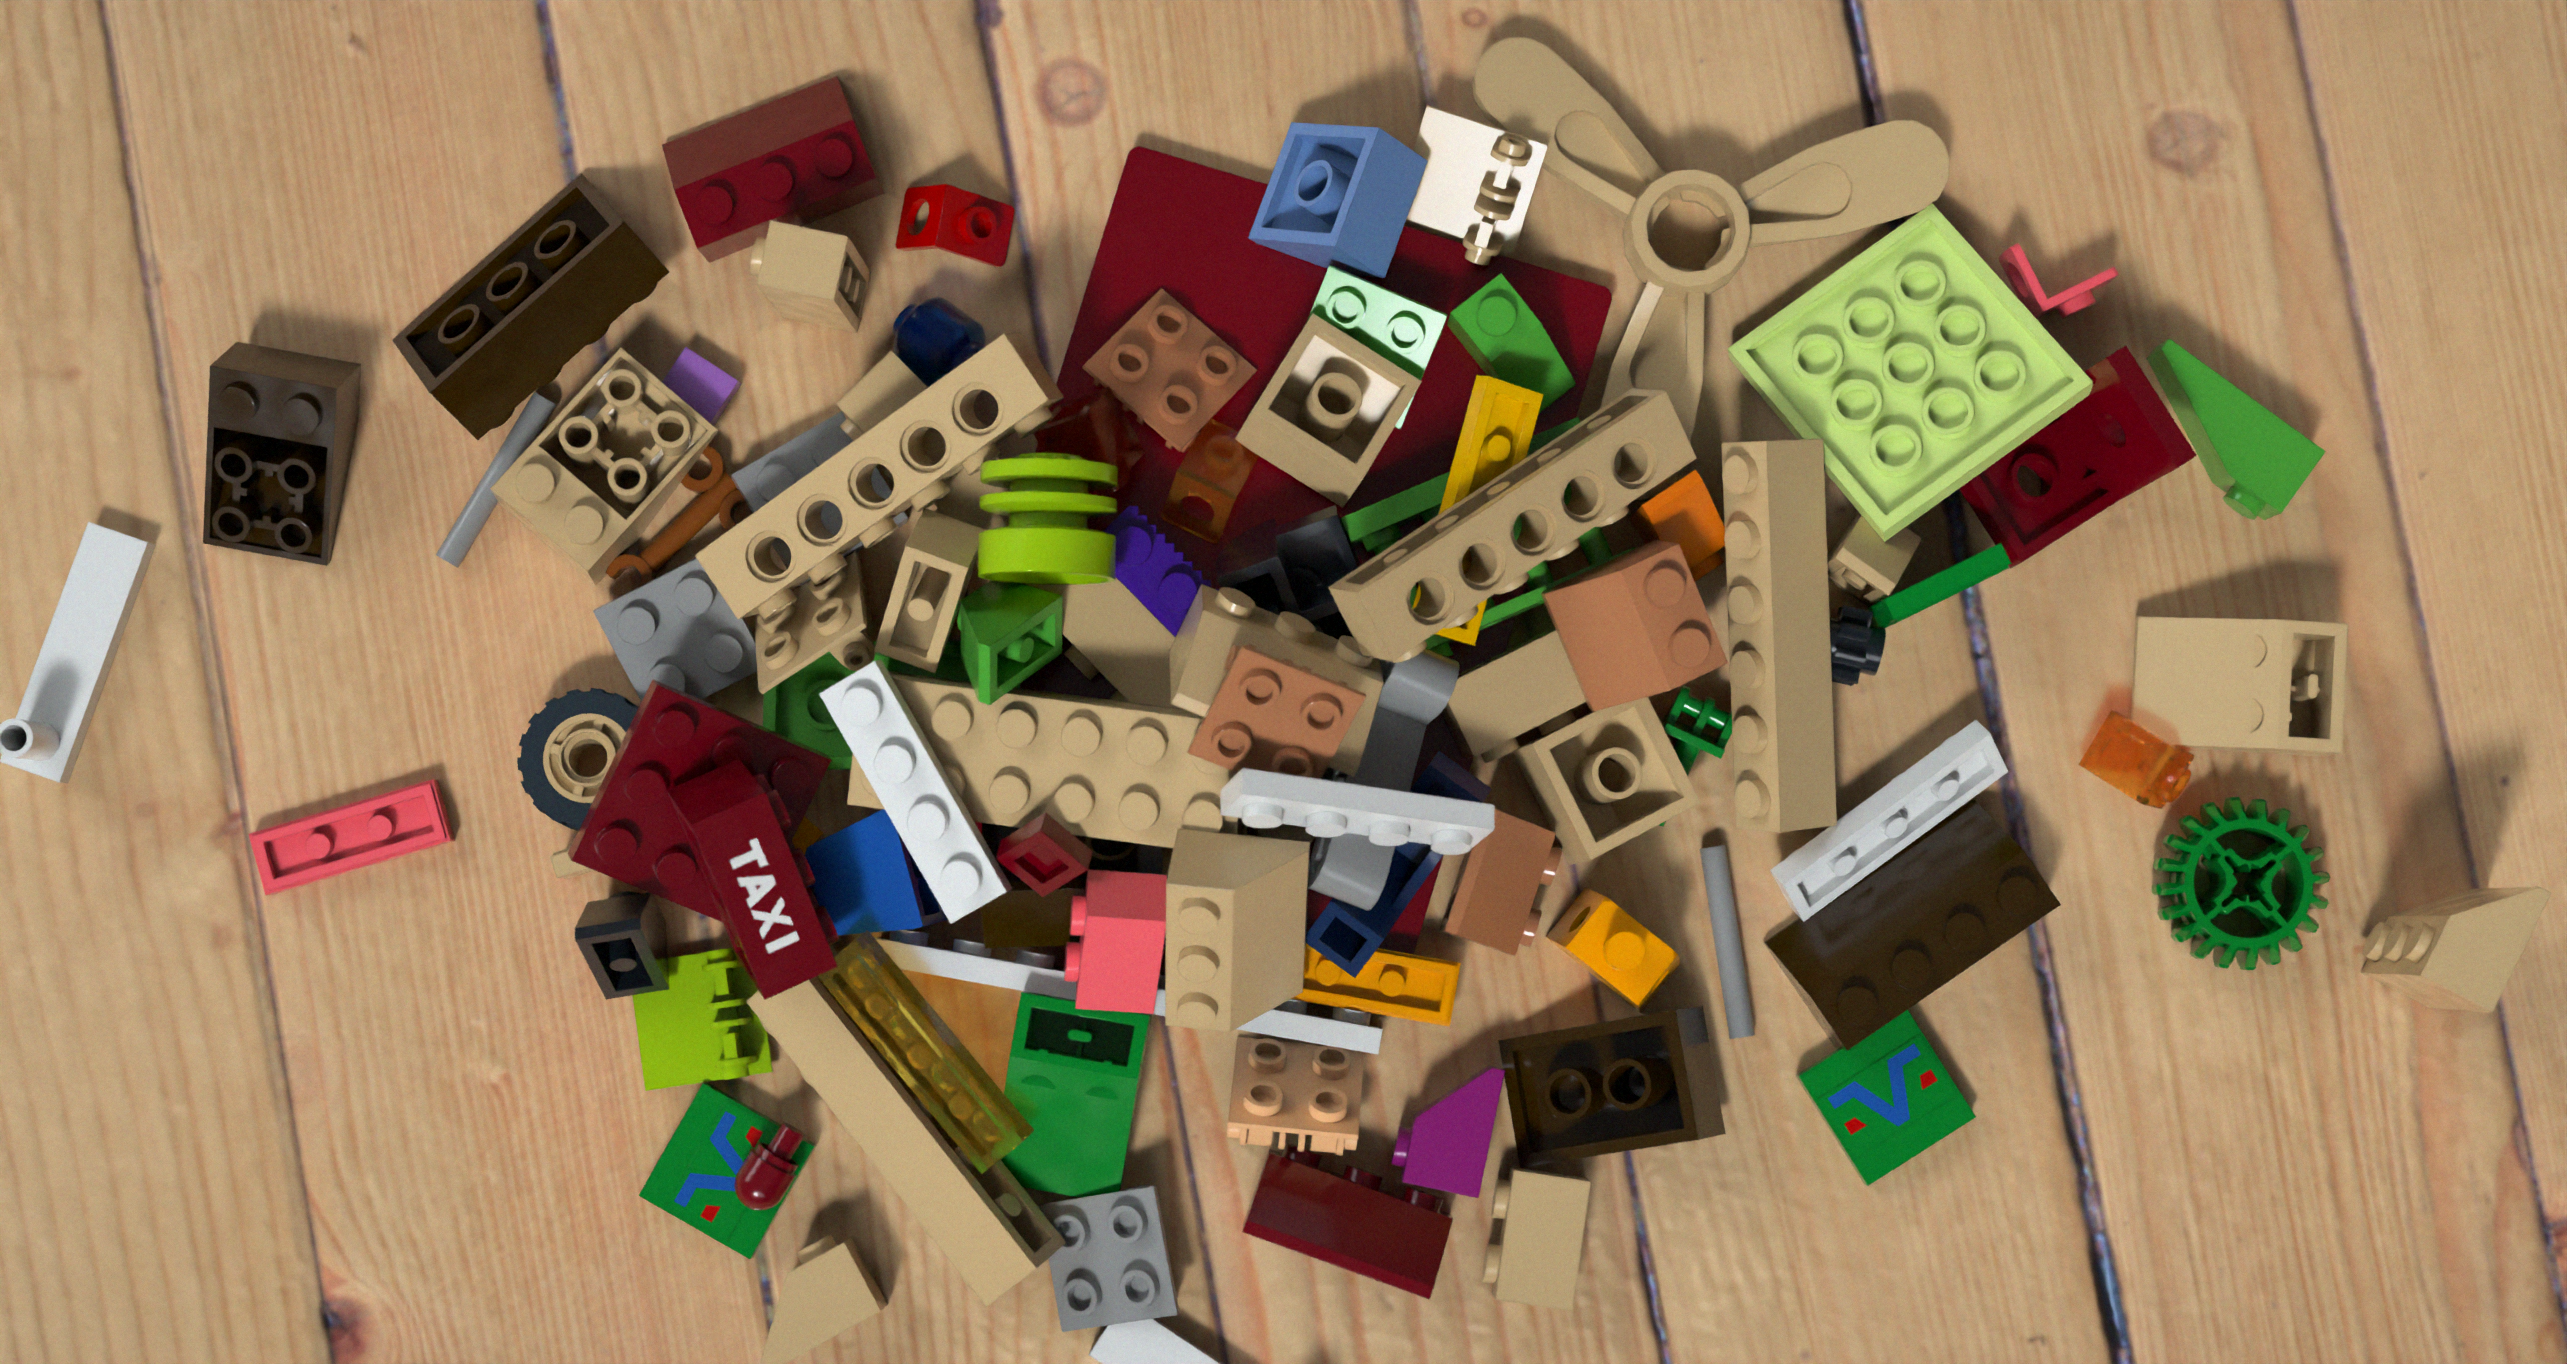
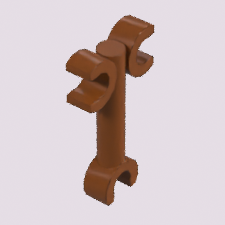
M707 446L703 451V455L710 460L712 465L709 476L702 480L693 479L691 474L687 473L681 481L688 490L702 495L637 556L624 554L616 557L606 570L610 578L615 580L628 568H637L641 574V582L639 584L641 586L656 578L655 573L718 513L721 524L727 531L737 525L734 520L735 509L746 502L735 486L732 477L726 472L724 458L714 448Z

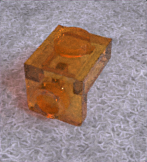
M2111 710L2078 765L2140 804L2162 809L2167 802L2176 800L2186 788L2191 776V771L2188 767L2194 759V754L2184 748L2170 744L2122 713Z

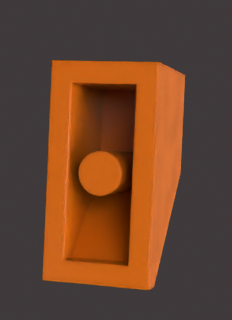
M1696 469L1641 505L1629 520L1645 544L1655 539L1679 543L1694 582L1724 563L1718 551L1725 547V526Z

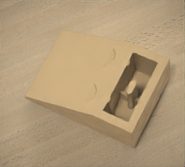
M620 347L490 489L504 509L596 586L607 574L606 570L613 560L624 555L640 538L717 434L718 430Z
M2136 617L2130 744L2319 757L2342 753L2348 624L2285 619Z

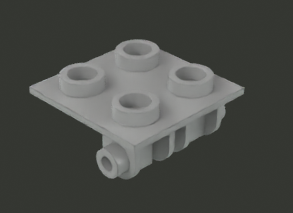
M1138 1185L1126 1188L1124 1191L1039 1205V1209L1066 1242L1048 1258L1062 1332L1180 1314L1177 1301L1178 1295L1175 1290L1170 1263L1171 1257L1168 1252L1167 1236L1164 1231L1159 1204L1160 1198L1156 1185Z

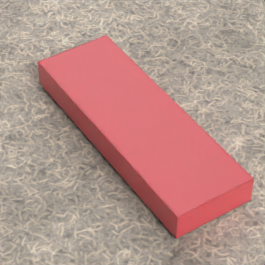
M435 779L248 834L265 895H275L455 841L438 780Z

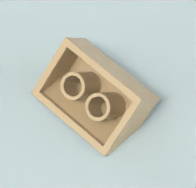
M1201 584L1169 650L1171 704L1205 717L1228 671L1224 670V664L1233 645L1242 647L1243 644L1254 645L1256 650L1281 660L1289 659L1293 662V665L1298 667L1306 666L1313 673L1335 682L1343 681L1347 683L1348 687L1366 694L1365 700L1328 765L1330 768L1354 777L1360 766L1384 683L1380 659L1362 655L1353 637L1341 636L1338 640L1316 631L1311 622L1295 613L1284 611L1277 615L1257 607L1249 596L1236 589L1222 587L1218 591Z
M1177 829L1166 882V1026L1231 1032L1303 992L1310 842Z
M2541 887L2471 889L2388 916L2386 923L2379 922L2372 929L2365 942L2363 956L2368 959L2361 973L2428 1008L2493 1012L2543 912L2551 892Z

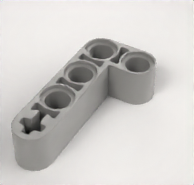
M1427 648L1415 657L1399 663L1380 659L1384 683L1360 766L1354 777L1334 769L1331 781L1403 792L1410 791L1426 726L1446 707L1455 688L1459 673V662ZM1345 833L1337 837L1316 836L1309 861L1308 888L1364 910H1370L1376 904L1384 888L1395 846L1376 845L1369 841V836Z

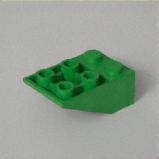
M1024 991L1021 992L1009 1056L995 1153L1020 1185L1025 1188L1080 1198L1118 1192L1121 1190L1152 1014L1075 1009L1076 1000Z

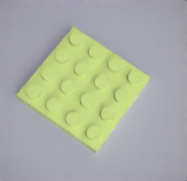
M1933 203L1728 348L1731 362L1797 440L1823 439L1825 473L1884 542L2089 396L2093 387V381Z

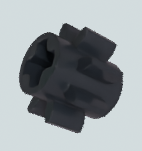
M1843 605V607L1838 608L1836 618L1830 617L1832 682L1853 686V684H1858L1860 673L1876 675L1884 650L1886 630L1870 626L1873 611Z

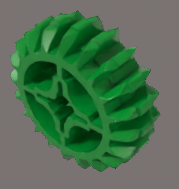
M2229 797L2225 799L2223 813L2214 802L2202 804L2200 806L2202 823L2191 815L2182 816L2178 822L2187 839L2169 834L2162 840L2165 847L2175 853L2174 859L2156 858L2154 860L2153 867L2156 870L2169 873V883L2153 884L2151 890L2154 895H2170L2172 904L2162 907L2158 910L2157 914L2160 920H2171L2179 917L2182 921L2171 933V938L2175 942H2184L2196 935L2190 951V955L2194 958L2204 959L2213 950L2214 966L2218 968H2229L2236 956L2241 970H2254L2258 962V954L2267 965H2276L2281 962L2279 944L2289 952H2298L2302 949L2303 945L2295 931L2296 928L2307 933H2315L2319 928L2317 921L2306 913L2308 908L2325 909L2329 904L2328 899L2325 897L2313 895V884L2328 883L2330 879L2329 873L2323 871L2312 872L2310 862L2319 860L2324 855V851L2321 847L2302 849L2300 844L2308 838L2310 829L2306 825H2297L2286 832L2291 815L2289 810L2285 808L2276 809L2268 817L2266 800H2251L2245 812L2244 804L2240 797ZM2239 830L2259 837L2269 846L2262 852L2253 853L2248 858L2243 859L2232 848L2224 849L2216 838L2229 831ZM2203 855L2204 858L2201 863L2209 873L2210 884L2207 892L2198 900L2199 905L2195 895L2194 875L2199 858ZM2283 867L2286 878V891L2281 906L2272 893L2271 884L2275 874ZM2250 872L2248 874L2249 878L2243 884L2248 894L2231 895V889L2237 884L2236 877L2232 873ZM2239 908L2248 918H2257L2265 928L2249 936L2237 937L2225 933L2211 922L2219 915H2227L2232 910Z

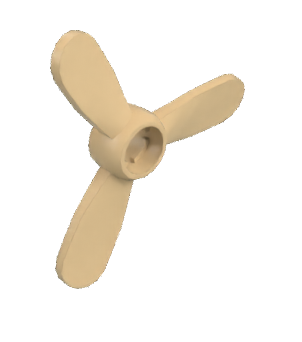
M1507 37L1491 45L1479 58L1472 80L1474 100L1483 115L1495 127L1548 144L1542 167L1550 174L1625 221L1622 232L1625 257L1637 278L1645 283L1646 286L1611 365L1601 408L1632 388L1666 390L1690 444L1703 383L1704 300L1706 296L1729 283L1744 264L1748 249L1840 236L1917 213L1940 197L1949 180L1950 158L1945 143L1931 127L1916 120H1893L1811 146L1735 188L1719 175L1698 169L1672 171L1665 174L1610 103L1551 48L1529 37ZM1681 199L1682 202H1693L1707 208L1716 219L1720 220L1724 227V230L1721 231L1720 246L1715 256L1704 264V270L1692 271L1691 268L1676 267L1665 261L1657 251L1653 250L1649 243V240L1653 238V227L1658 215L1670 205L1669 201ZM1619 450L1617 451L1614 459V467L1616 473L1618 472L1621 465V454ZM1683 467L1682 469H1680L1679 471H1677V474H1678V479H1677V481L1679 480L1680 476L1682 475V473H1683L1685 467ZM1665 489L1652 494H1643L1634 501L1643 502L1650 500Z

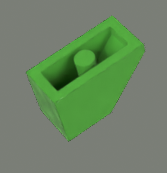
M1502 273L1450 312L1447 326L1487 376L1544 394L1539 413L1576 385L1574 378L1543 325Z
M990 580L961 600L957 619L958 628L961 631V660L979 702L991 705L1062 654V595L1022 583Z

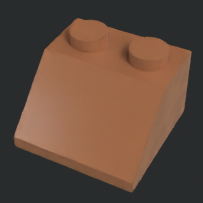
M1655 539L1541 592L1589 709L1593 712L1673 690L1728 663L1679 543Z
M1495 809L1494 831L1464 854L1439 931L1516 956L1519 944L1530 947L1542 911L1532 908L1539 883L1551 886L1562 854V850L1552 847L1556 833Z

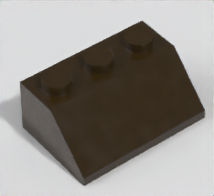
M982 823L981 835L995 859L1001 840L1020 829L1019 827ZM1074 835L1093 851L1088 868L1090 870L1167 875L1168 877L1173 848ZM996 859L1012 889L980 907L985 948L1066 945L1067 942L1079 943L1080 936L1070 935L1071 903L1073 895L1085 896L1088 870L1045 897H1042Z

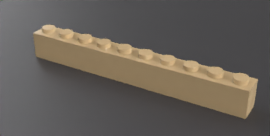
M890 351L836 403L838 408L848 417L839 427L854 441L928 387ZM932 427L926 431L922 441L923 451L931 461L938 463L946 451L943 435ZM886 469L884 471L885 474L894 482L891 472ZM962 469L945 482L950 492L934 503L937 507L935 512L985 530L1009 526V516L990 513L980 508V496L991 493L1010 492L1009 488L983 484L980 480L981 470L969 476L966 470ZM1116 577L1115 581L1102 584H1025L1063 596L1062 635L1072 644L1063 654L1090 681L1100 672L1117 690L1109 700L1182 709L1171 704L1169 650L1175 637ZM1281 824L1274 828H1252L1246 835L1310 842V844L1316 838V836L1306 832V827Z

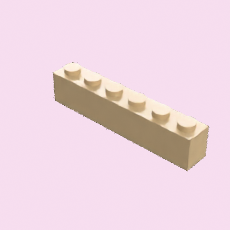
M1823 439L1722 443L1724 541L1726 550L1736 829L1788 832L1836 826L1837 811Z
M829 945L838 967L766 1000L757 991L746 1002L758 1016L764 1029L777 1040L799 1068L804 1080L814 1087L833 1111L845 1132L855 1139L874 1163L883 1180L896 1191L915 1215L924 1232L937 1243L956 1267L964 1283L974 1290L985 1306L988 1307L1037 1269L1066 1242L839 954Z

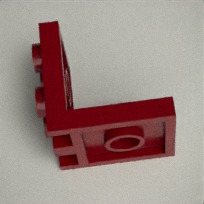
M2126 345L2084 371L2093 381V387L2089 396L1959 488L1994 544L2002 543L2011 561V564L2008 565L2010 569L2117 501L2179 468L2197 456ZM2020 466L2028 467L2038 475L2041 481V492L2038 497L2027 494L2020 487L2017 479Z

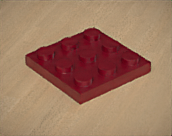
M652 679L567 854L571 861L722 922L667 790L740 759L753 776L763 773L771 790H777L792 826L782 831L786 830L791 840H793L828 769L831 759L823 752Z

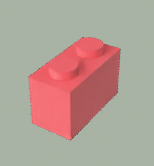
M1088 869L1085 896L1073 895L1071 903L1070 935L1080 936L1079 943L1067 942L1065 952L1064 981L1076 982L1075 1009L1154 1014L1166 933L1167 875Z

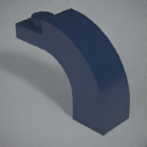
M1438 751L1409 792L1483 803L1492 788ZM1407 842L1403 845L1395 846L1389 873L1376 904L1370 910H1364L1332 898L1307 932L1306 943L1355 978L1383 942L1444 854L1432 851L1429 844Z

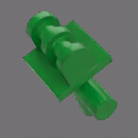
M1681 685L1661 724L1667 734L1677 738L1673 748L1688 776L1701 750L1720 759L1722 758L1725 746L1732 734V711L1730 710L1728 713L1715 707L1716 700L1709 696L1702 701L1690 695L1691 688ZM1681 712L1695 718L1692 726L1677 720ZM1705 724L1720 730L1716 738L1702 732ZM1666 821L1659 824V826H1664Z

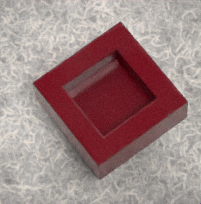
M1045 812L1001 840L996 859L1040 896L1045 897L1087 871L1093 851Z

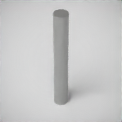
M536 392L532 394L436 554L438 557L456 567L460 566L498 503L490 488L537 438L556 404Z
M1725 845L1700 849L1729 1038L1755 1035L1726 848Z

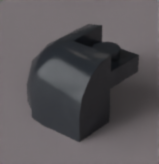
M1336 505L1277 526L1274 518L1267 520L1234 538L1219 553L1216 561V577L1220 588L1229 587L1249 596L1257 607L1280 615L1281 612L1285 611L1302 616L1314 625L1316 631L1338 640L1341 636L1353 637L1328 588L1361 566L1357 552H1354Z

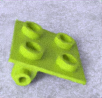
M734 948L668 958L670 989L632 995L645 1091L773 1072L768 1032L746 1002L758 989L739 962Z

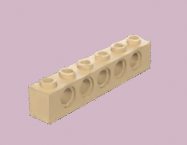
M1021 332L1004 333L695 554V557L737 619L760 613L764 620H768L797 600L792 590L808 578H811L816 585L845 567L848 563L842 554L859 542H862L867 549L896 531L898 525L893 518L913 505L915 510L920 512L947 495L950 490L945 482L962 469H965L968 475L971 476L981 470V463L998 459L1002 453L996 445L1010 435L1017 432L1020 438L1024 439L1049 423L1054 418L1049 408L1063 399L1064 396ZM983 390L992 394L998 404L997 418L990 426L982 424L974 413V401ZM931 427L943 435L946 443L945 454L938 463L931 461L925 455L922 447L923 437ZM879 464L885 466L891 472L894 479L893 491L887 499L880 497L874 491L871 483L872 473ZM827 501L834 503L842 514V526L836 535L829 533L821 522V510ZM777 537L785 541L791 551V562L786 571L778 568L771 558V545Z
M1630 389L1329 586L1328 588L1362 655L1393 663L1403 662L1415 657L1427 647L1425 641L1427 638L1442 628H1453L1469 621L1478 613V604L1493 594L1507 593L1520 587L1529 579L1528 571L1544 560L1558 559L1575 550L1580 544L1578 537L1593 527H1603L1620 520L1629 512L1628 504L1641 495L1659 492L1675 483L1678 479L1677 471L1697 459L1666 390ZM1619 450L1621 454V465L1618 472L1616 473L1614 467V459L1617 451ZM1570 482L1572 496L1566 507L1564 492L1567 484ZM1520 515L1522 530L1518 539L1515 540L1513 526L1516 518ZM1469 548L1472 560L1469 570L1464 575L1462 558ZM1418 582L1421 592L1420 599L1416 607L1412 609L1410 593L1413 586Z

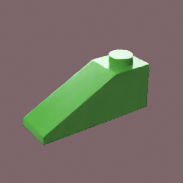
M2167 339L2155 347L2147 357V360L2212 483L2226 492L2223 497L2225 503L2237 513L2252 520H2255L2257 516L2266 520L2282 513L2326 451L2171 339Z

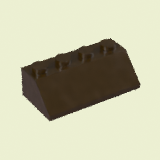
M581 174L392 341L429 393L479 440L489 430L503 425L512 416L515 408L538 387L552 382L561 372L563 365L581 349L601 339L608 331L610 324L631 305L643 301L651 295L658 282L669 273V270L586 177Z
M1973 799L1939 822L1805 922L1798 918L1763 943L1834 1047L1848 1051L2061 904L2024 850Z

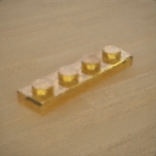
M868 930L834 957L838 967L817 976L981 1174L1035 1131Z

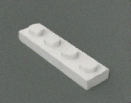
M876 660L819 693L950 924L1011 890L1010 883L956 792L882 660Z
M1974 720L1957 734L1946 739L1939 747L1912 767L1897 775L1890 783L1856 808L1845 813L1837 821L1836 826L1828 827L1772 868L1770 872L1785 899L1802 921L1805 922L2008 773L1991 733L1977 720Z
M1242 768L1221 789L1220 815L1242 818L1243 824L1253 828H1274L1281 824L1306 827L1308 834L1317 837H1337L1345 833L1369 836V841L1376 845L1398 846L1407 842L1429 844L1431 845V850L1439 854L1458 855L1469 852L1471 848L1494 831L1495 805Z

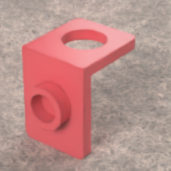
M2019 243L2009 247L1999 256V262L2018 299L2036 319L2056 309L2061 318L2064 319L2097 302L2092 292L2107 285L2119 275L2114 266L2047 299Z

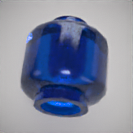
M941 297L924 300L919 305L911 304L898 315L893 325L892 331L895 335L893 353L927 387L933 385L986 347V335L983 326L956 305Z

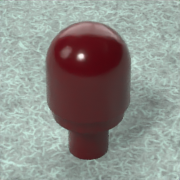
M783 1122L770 1144L759 1142L756 1149H751L740 1167L734 1182L735 1193L743 1205L752 1210L763 1211L773 1208L782 1200L796 1177L795 1170L798 1167V1163L792 1159V1156L805 1136L802 1131Z

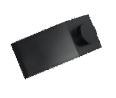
M626 891L613 894L608 899L588 902L575 926V941L605 999L670 989L666 921L653 894L649 892L640 894Z

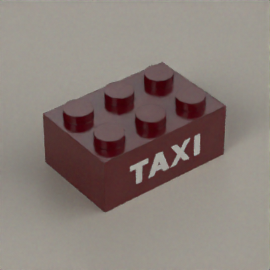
M738 759L667 790L737 958L764 1000L838 967L829 946L839 941L837 931L825 906H819L814 893L809 887L816 884L805 855L800 847L795 848L786 830L782 831L792 826L791 820L776 789L771 790L764 774L759 773L753 776L741 760Z

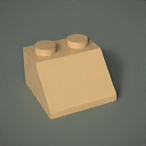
M1313 313L1252 409L1235 441L1343 508L1363 480L1422 381Z
M1648 697L1594 712L1591 711L1576 718L1569 724L1544 734L1513 751L1552 832L1556 833L1555 838L1569 865L1592 860L1701 803Z

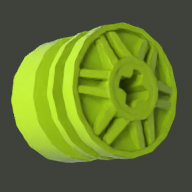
M1026 453L1010 459L991 460L981 463V482L994 487L1009 488L1010 492L991 493L980 496V508L990 513L1009 516V526L993 528L979 533V578L999 582L1043 585H1089L1115 581L1116 536L1098 530L1087 529V522L1089 518H1099L1117 513L1116 499L1088 494V491L1117 487L1118 468L1116 466L1088 461L1077 455L1061 453Z

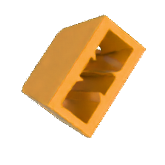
M1586 887L1546 936L1548 940L1640 1013L1644 1011L1681 964L1679 955L1609 898Z

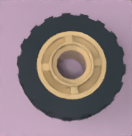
M591 688V691L586 692L576 689L566 692L567 695L559 699L554 697L545 703L546 707L539 714L535 712L528 722L531 725L526 734L522 733L519 743L522 749L521 757H517L518 770L523 775L524 781H521L525 793L531 796L534 801L533 804L540 812L546 814L552 820L579 831L639 708L627 698L617 693H608L603 689ZM593 745L604 746L607 752V764L603 771L593 777H583L578 766L582 752Z

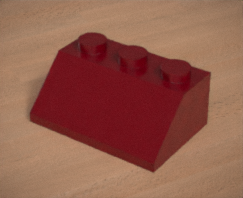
M838 76L662 145L672 185L693 240L699 252L709 263L753 246L758 236L767 238L770 220L804 226L885 194Z
M1290 1143L1285 1144L1282 1153L1269 1149L1244 1219L1243 1233L1430 1300L1453 1221L1450 1213L1440 1210L1444 1199L1407 1186L1404 1197L1380 1189L1383 1177L1351 1165H1346L1343 1175L1319 1167L1322 1155L1305 1148L1304 1152L1297 1151L1298 1146Z

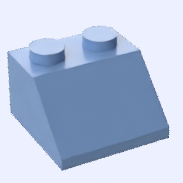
M1291 122L1248 238L1257 244L1327 269L1329 265H1332L1353 275L1385 278L1428 161L1379 127Z

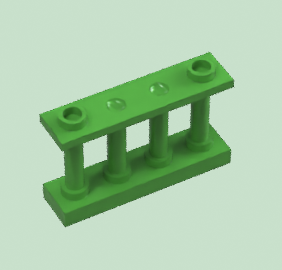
M1576 417L1532 436L1527 457L1580 423L1579 418ZM1450 472L1342 517L1341 521L1352 547L1364 543L1367 552L1374 551L1377 556L1402 538L1399 527L1423 518L1426 524L1438 516ZM1570 482L1567 484L1564 492L1566 507L1572 496ZM1520 515L1516 518L1513 526L1515 540L1518 539L1522 530ZM1593 527L1578 537L1589 567L1554 581L1546 560L1528 571L1529 579L1527 583L1531 590L1530 592L1498 606H1495L1491 596L1487 599L1479 631L1544 604L1541 592L1636 548L1633 547L1613 556L1601 527ZM1416 584L1413 586L1410 593V604L1412 608L1418 590ZM1432 635L1425 640L1427 649L1447 657L1453 655L1449 644L1455 641L1437 635Z

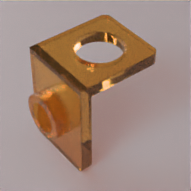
M1213 419L1201 429L1177 470L1161 513L1164 521L1210 543L1216 544L1219 542L1237 496L1260 458L1259 455L1235 440L1239 431ZM1197 496L1204 499L1211 505L1214 511V518L1210 520L1194 518L1184 509L1182 498Z

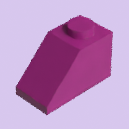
M1488 1065L1413 1114L1410 1129L1398 1127L1391 1165L1402 1167L1400 1175L1402 1182L1479 1198L1505 1070Z

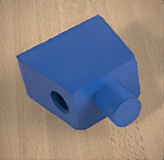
M885 809L806 848L805 857L816 884L809 887L814 893L819 906H825L838 935L916 929L948 920Z

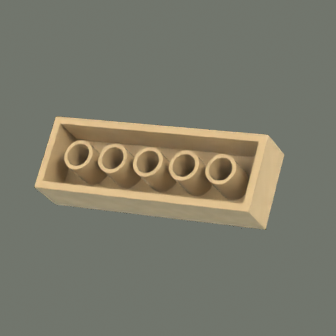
M888 671L974 822L1022 828L1046 812L1073 835L1174 848L1177 829L1247 835L1248 826L1243 824L1242 818L1220 815L1221 789L1237 773L1187 753V749L1204 719L1200 715L1185 709L1016 687L991 705H987L978 701L973 686L969 681ZM853 754L847 804L885 809Z

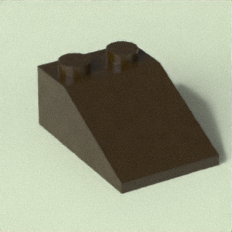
M1703 1006L1498 1040L1503 1070H1505L1504 1077L1520 1168L1688 1142L1726 1134Z

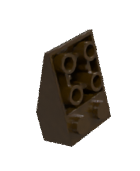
M236 342L210 365L203 544L326 566L330 563L358 425L361 364Z

